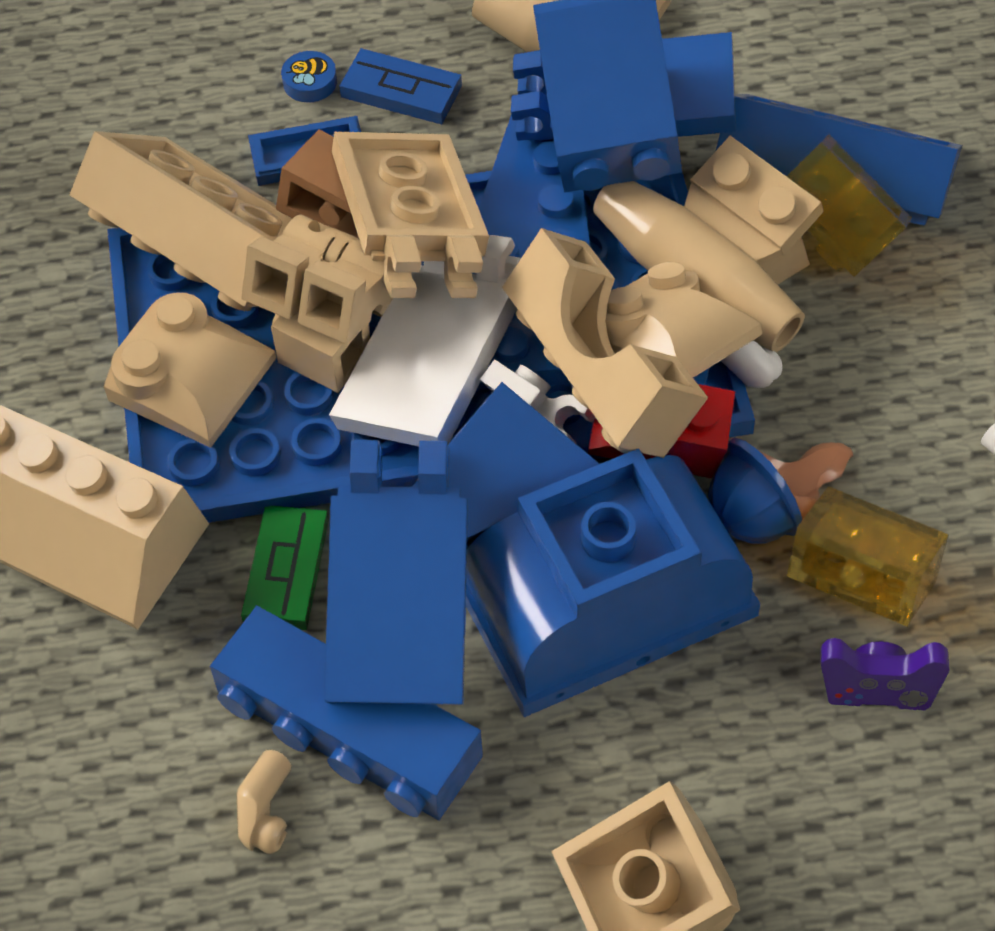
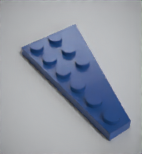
M511 116L479 207L489 236L496 235L512 238L515 247L509 256L522 258L541 228L585 241L590 246L583 190L564 193L554 139L517 141L515 133L516 120H512ZM515 312L489 366L495 359L514 373L520 365H523L540 376L549 385L570 383L563 371L545 357L543 353L544 345L534 331L526 327L517 318ZM480 382L476 390H486L488 388Z

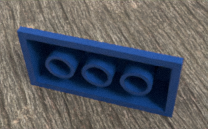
M735 94L736 132L720 133L716 150L729 136H732L812 196H814L816 188L837 193L836 204L845 207L869 211L871 203L874 202L894 207L893 218L919 225H926L928 216L940 218L963 145L754 95Z

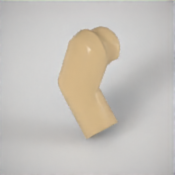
M266 750L261 754L237 790L238 838L249 850L253 851L256 847L267 854L277 852L281 848L287 834L285 831L287 824L284 819L278 816H270L271 800L291 771L289 760L282 753L275 750Z

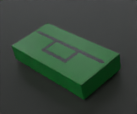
M283 506L264 507L241 612L243 622L257 605L298 629L307 631L329 522L327 511Z

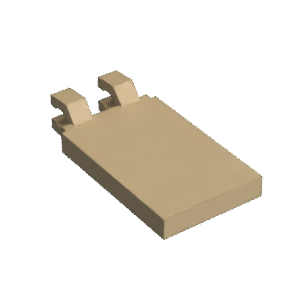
M334 132L332 155L364 255H371L372 261L384 262V283L390 298H415L417 287L412 279L411 272H420L421 261H444V282L451 298H476L478 287L473 280L472 273H481L483 265L482 256L486 254L489 234L450 135Z

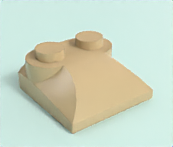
M665 262L651 267L648 270V274L625 287L611 290L608 299L605 322L608 339L615 354L632 344L673 355L678 358L692 378L763 335L760 322L736 308L700 292L698 275L695 272L685 271V267L676 262Z
M171 293L157 299L149 307L117 348L111 360V367L104 384V389L108 401L211 448L276 359L275 350L209 316L204 303L196 296L188 293Z
M670 781L551 851L587 931H723L731 923L735 913L740 911L736 889L703 823L681 790Z

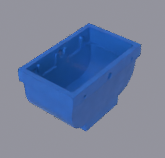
M639 448L518 497V512L485 530L467 549L466 608L523 717H527L759 616L761 603L752 590V570L685 461L681 457L666 455L664 458L653 457L646 460Z

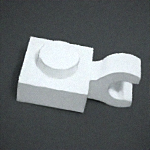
M494 359L479 379L491 392L501 382L506 384L575 444L576 442L563 430L565 420L572 415H581L590 422H593L596 418L591 410L583 406L573 395H562L554 399L548 398L545 394L551 386L523 365H520L514 373Z

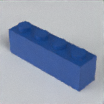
M256 605L210 665L219 693L217 695L219 702L228 711L241 719L249 720L255 714L273 725V733L294 750L304 752L310 746L328 756L327 762L329 766L344 779L355 784H361L364 778L385 789L384 796L401 812L412 817H418L423 811L440 821L483 757L481 730L437 705L324 702L326 644Z

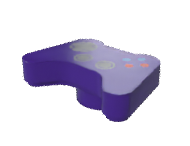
M830 638L821 646V669L828 702L831 705L897 706L899 709L926 710L931 707L950 672L948 649L943 644L937 642L929 643L910 654H906L905 650L899 645L884 641L870 642L853 650L841 639Z

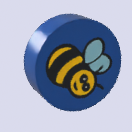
M318 51L296 53L285 61L281 69L285 92L292 99L300 102H316L325 99L335 90L337 85L336 67L333 60L326 54Z

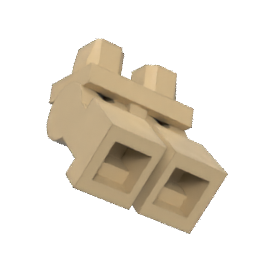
M296 215L287 224L282 235L273 241L261 236L247 246L241 299L289 320L299 312L298 324L347 344L371 321L372 313L382 317L393 298H390L384 283V262L372 261L371 255H364L359 238L333 227H328L304 215Z

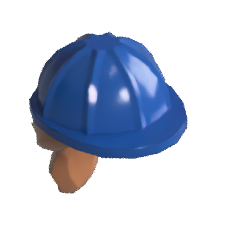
M734 437L728 441L727 451L710 482L709 502L728 533L739 540L748 543L765 544L775 541L784 535L795 536L802 529L803 523L811 521L812 516L821 508L819 488L842 477L849 459L853 457V451L842 443H821L806 451L798 461L790 463L775 459L759 451L748 442Z

